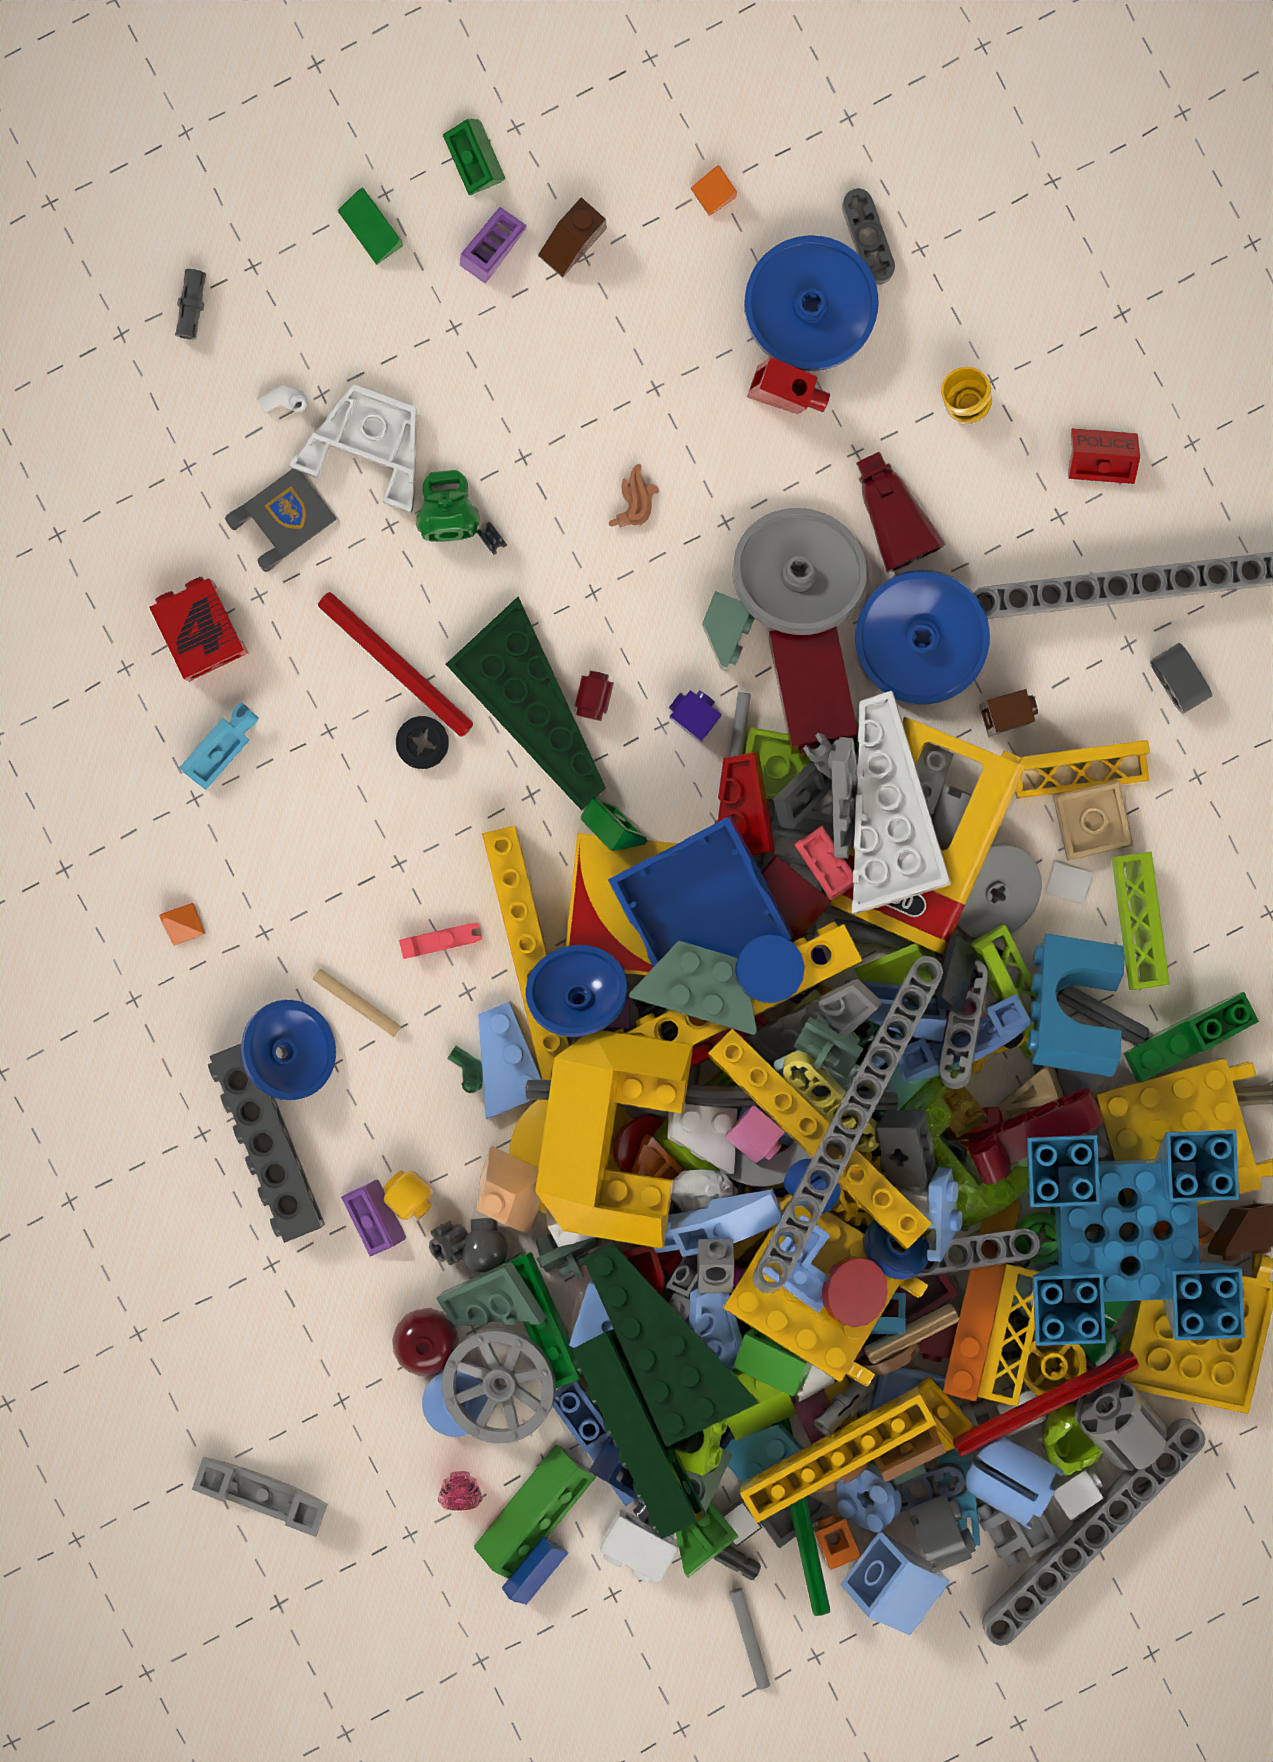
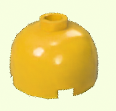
M1034 1335L1023 1381L1034 1394L1039 1396L1087 1372L1085 1352L1079 1344L1036 1346Z

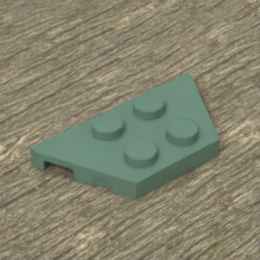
M678 941L629 995L633 999L752 1035H756L758 1031L752 998L747 996L738 985L735 974L737 958L683 941Z

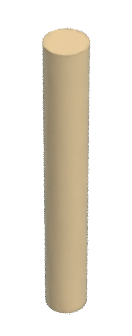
M319 969L313 977L315 982L394 1037L400 1030L401 1026L322 969Z

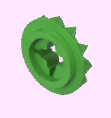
M1049 1213L1030 1214L1022 1219L1016 1227V1230L1029 1229L1037 1236L1042 1232V1228H1045L1046 1239L1051 1241L1045 1242L1041 1250L1034 1257L1027 1259L1036 1265L1040 1263L1052 1264L1057 1259L1056 1216ZM1018 1236L1015 1239L1016 1249L1019 1253L1026 1254L1029 1250V1243L1024 1237Z

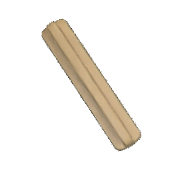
M947 1304L906 1325L905 1335L888 1334L865 1346V1354L872 1364H876L958 1322V1314L951 1304Z

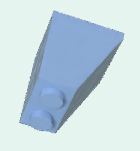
M880 1531L840 1585L869 1618L911 1635L915 1628L923 1621L924 1616L937 1598L942 1595L950 1581L941 1571L934 1573L931 1562H928L925 1558Z

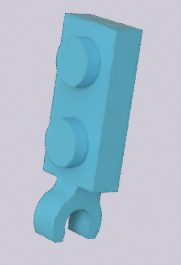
M242 702L239 703L232 712L231 721L228 722L222 718L179 768L184 774L207 790L248 743L249 739L244 734L255 725L259 717Z

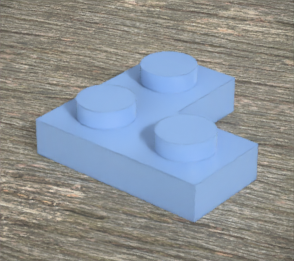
M803 1215L799 1217V1219L802 1221L809 1220ZM815 1225L794 1269L782 1288L819 1313L824 1306L822 1287L824 1281L827 1282L828 1276L812 1265L811 1262L830 1234ZM785 1237L780 1247L786 1252H793L795 1250V1243L791 1238ZM765 1267L763 1269V1274L774 1282H779V1274L774 1268Z

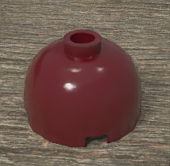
M423 1308L406 1314L397 1324L392 1338L393 1353L398 1363L409 1373L418 1376H430L443 1371L451 1353L459 1345L456 1326H453L445 1313L432 1308Z

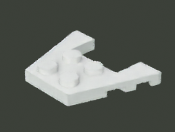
M353 384L329 413L321 427L307 440L304 448L290 461L289 467L319 478L330 447L359 456L394 470L382 501L385 504L412 513L417 408Z

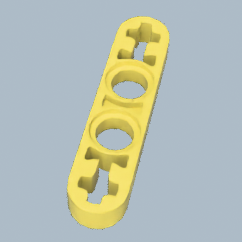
M797 1051L788 1054L783 1062L784 1079L830 1123L846 1091L822 1067L819 1070L813 1067L815 1060L807 1053ZM804 1066L805 1075L800 1070L793 1072L792 1067L802 1068ZM822 1085L829 1088L830 1093L824 1097H818L812 1093V1089ZM853 1117L841 1119L842 1124L846 1128H857V1123ZM870 1117L863 1131L865 1135L871 1133V1137L861 1136L855 1147L857 1151L871 1152L880 1144L876 1143L875 1140L877 1122L872 1117Z

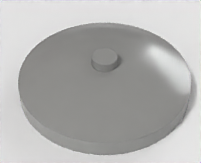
M788 508L763 516L745 531L735 551L732 576L734 587L741 603L759 622L783 633L810 635L824 632L837 626L854 611L861 599L866 584L867 566L858 540L840 521L816 510Z

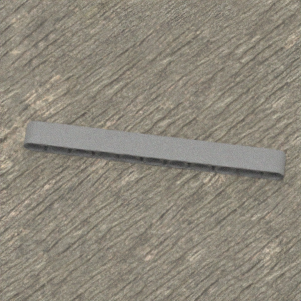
M1273 552L984 586L978 588L974 593L976 596L985 595L989 597L992 608L986 614L988 619L1272 586ZM1244 563L1252 565L1255 569L1253 580H1248L1242 575L1241 569ZM1211 567L1219 569L1222 573L1220 584H1215L1209 579L1208 571ZM1178 571L1188 575L1189 585L1187 588H1182L1176 584L1175 574ZM1148 575L1155 579L1156 589L1154 592H1148L1143 588V576ZM1116 579L1122 583L1124 589L1121 596H1115L1109 591L1108 584L1110 580ZM1078 583H1084L1090 588L1091 594L1089 599L1082 600L1078 598L1075 593V587ZM1051 587L1057 592L1058 598L1056 603L1049 604L1044 601L1042 597L1043 588ZM1018 591L1024 596L1025 603L1023 607L1016 608L1010 604V592Z
M923 956L917 959L901 984L754 1270L753 1283L760 1292L773 1294L779 1291L794 1269L942 978V966L935 958ZM917 970L927 971L931 975L932 981L926 982L921 980L917 975ZM908 998L913 1000L917 1005V1010L911 1011L906 1009L902 1004V999ZM887 1028H897L902 1034V1039H892L887 1033ZM878 1056L883 1058L887 1063V1069L881 1070L876 1068L872 1063V1057ZM865 1086L870 1089L872 1098H861L857 1093V1087ZM846 1115L853 1117L857 1123V1128H846L842 1124L841 1117ZM833 1145L839 1148L842 1158L839 1160L831 1159L826 1153V1146ZM815 1175L821 1176L826 1182V1189H815L810 1183V1177ZM796 1206L806 1207L811 1214L810 1220L802 1221L798 1219L794 1208ZM786 1236L791 1238L795 1243V1250L793 1252H786L781 1249L778 1242L780 1237ZM765 1267L774 1268L779 1274V1282H767L763 1277V1269Z

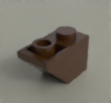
M1258 1202L1230 1208L1207 1247L1208 1254L1220 1255L1224 1261L1243 1258L1242 1253L1251 1251V1254L1271 1252V1246H1273V1203Z

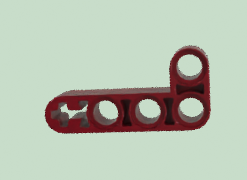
M1089 1088L1080 1089L976 1133L969 1140V1154L983 1183L987 1185L1003 1180L1011 1173L1012 1163L1028 1157L1027 1138L1079 1136L1099 1127L1105 1119Z

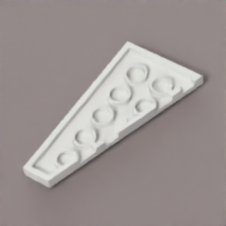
M892 691L861 700L859 703V758L857 764L858 785L854 837L853 915L951 885L903 722Z

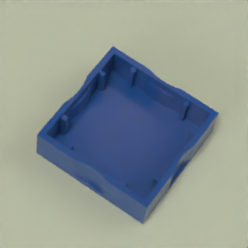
M732 816L608 879L629 922L640 934L653 967L678 941L738 958L742 947L753 938L767 934L782 936L787 940L794 937Z

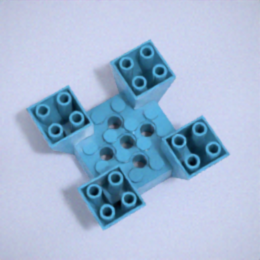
M1235 1129L1165 1132L1155 1159L1098 1161L1097 1135L1027 1138L1030 1207H1055L1057 1264L1033 1275L1036 1346L1106 1343L1104 1302L1138 1300L1163 1301L1174 1340L1245 1338L1242 1268L1199 1260L1197 1201L1239 1199L1237 1136ZM1124 1188H1131L1133 1192L1132 1199L1126 1204H1119V1192ZM1159 1221H1167V1232L1162 1236H1154L1153 1228L1155 1224ZM1126 1222H1133L1134 1231L1132 1235L1126 1238L1120 1237L1119 1229L1121 1225ZM1093 1223L1099 1224V1235L1094 1239H1087L1085 1237L1087 1226ZM1127 1256H1134L1135 1266L1133 1269L1121 1271V1261Z

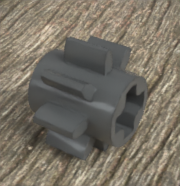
M448 1221L430 1232L434 1238L429 1242V1249L436 1260L440 1262L447 1260L448 1265H452L463 1259L461 1249L465 1246V1237L468 1234L463 1226L459 1224L453 1226L451 1221Z

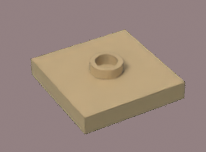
M1119 780L1052 795L1068 861L1134 846Z

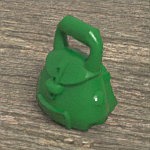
M458 470L430 472L422 486L424 503L421 511L416 516V527L421 532L422 538L430 542H445L473 537L477 533L480 518L477 508L468 499V482L466 477ZM459 483L458 490L447 489L433 492L431 485Z

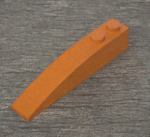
M989 1195L990 1200L984 1211L979 1235L1015 1230L1021 1202ZM989 1241L983 1242L981 1246L982 1255L987 1259L995 1257L996 1248L993 1243ZM1006 1264L970 1269L943 1388L944 1394L977 1401L978 1399L977 1396Z

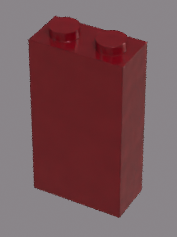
M837 626L827 631L810 635H794L777 630L769 631V644L791 754L799 753L801 757H807L803 749L805 746H808L810 749H816L821 744L815 736L817 733L824 734L831 745L836 740H839V737L853 738V742L856 743L858 740V729Z

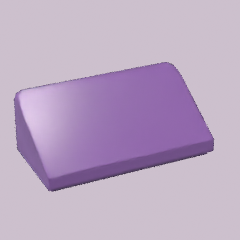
M374 1180L341 1197L369 1256L389 1249L406 1239V1235L395 1213L384 1202L385 1192L379 1180Z

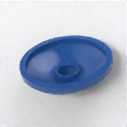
M572 945L549 953L535 965L528 977L525 993L529 1011L538 1024L557 1035L580 1037L604 1029L618 1017L625 1005L628 987L623 968L612 955L593 946ZM577 1000H584L582 1004H574Z
M279 1000L260 1008L250 1018L242 1036L241 1055L248 1076L261 1091L280 1100H298L314 1094L327 1082L335 1065L336 1045L329 1024L316 1009L296 1000ZM277 1047L282 1050V1058L276 1055Z

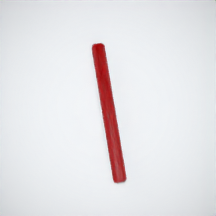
M328 592L320 599L318 607L458 736L463 737L473 727L472 720L333 593Z
M1127 1351L955 1437L953 1444L958 1454L964 1456L1138 1369V1360L1134 1353Z

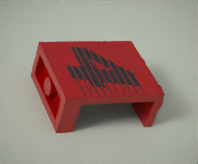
M203 577L193 579L185 584V590L174 594L173 591L164 593L155 599L156 604L149 607L183 679L188 682L248 654L244 642L239 639L215 590L217 586L210 578L206 580Z

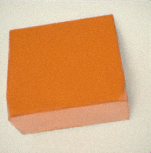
M719 165L691 187L692 192L708 216L737 197L736 189Z

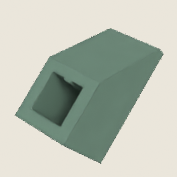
M715 591L702 626L720 668L727 671L729 664L736 666L743 649L742 646L737 645L742 633L749 634L755 618L747 611L741 601Z

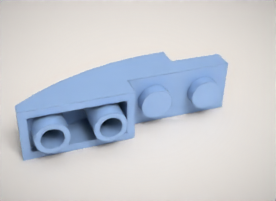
M772 1189L713 1199L710 1201L708 1208L670 1214L668 1216L664 1248H653L656 1253L679 1250L682 1257L698 1254V1239H733V1243H736L778 1224L783 1216V1212Z

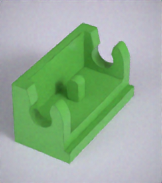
M754 1328L744 1335L733 1368L793 1397L797 1394L800 1386H804L812 1367L811 1364Z

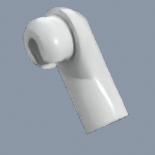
M281 385L257 398L265 413L278 406H283L300 413L306 409L308 404L307 396L302 391L287 385Z

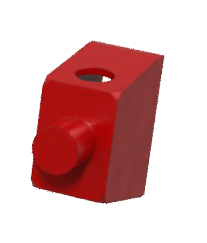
M769 357L757 366L747 397L791 413L799 414L808 407L824 412L829 402L830 393L815 388L818 378L815 375ZM792 387L795 388L797 395L792 391Z

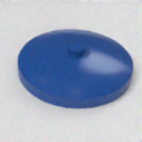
M808 235L795 237L779 243L770 249L754 267L745 291V318L753 339L769 357L803 371L827 370L852 358L868 340L878 314V291L875 279L866 262L849 246L824 236Z
M908 571L885 581L867 599L859 614L856 625V651L866 675L884 693L892 691L895 699L906 703L934 704L958 695L972 684L979 675L986 661L990 646L989 621L978 597L960 580L939 571Z

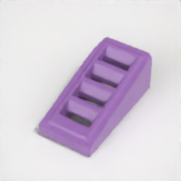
M499 207L461 253L460 266L483 283H487L526 230L527 225ZM501 223L511 230L512 233L508 235L498 228L497 224ZM489 235H494L504 243L500 245L495 240L490 238ZM482 245L486 246L488 249H490L491 251H493L495 254L492 256L491 254H489L488 252H486L484 249H482L481 246H482Z

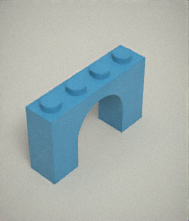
M1047 933L1041 946H1035L1033 965L1038 966V971L1034 973L1032 978L1031 993L1036 994V1001H1032L1029 1019L1034 1022V1030H1030L1027 1049L1033 1050L1032 1064L1113 1077L1121 1060L1122 1030L1085 1025L1071 1019L1060 1008L1056 999V993L1071 986H1083L1116 992L1124 975L1125 955L1123 946Z

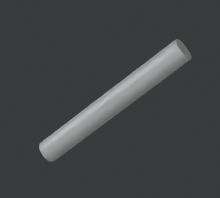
M734 1589L730 1591V1596L755 1682L759 1690L765 1689L770 1686V1682L743 1589Z

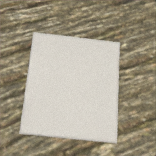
M1055 861L1046 893L1084 904L1093 872Z

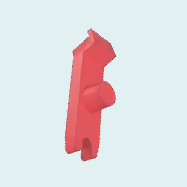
M478 923L465 924L400 939L399 943L403 959L482 940L481 935L473 936L471 933L473 929L479 928L480 925Z

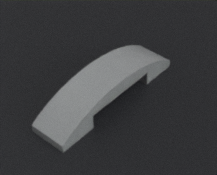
M207 1457L202 1459L192 1490L217 1500L224 1501L227 1499L285 1521V1526L314 1537L318 1534L328 1506L326 1502L280 1480L247 1468Z

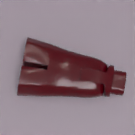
M880 452L856 463L862 475L859 481L862 483L863 501L868 511L887 573L894 572L913 563L915 558L919 560L933 554L946 545L903 479L893 469L891 470L892 466L890 463H885Z

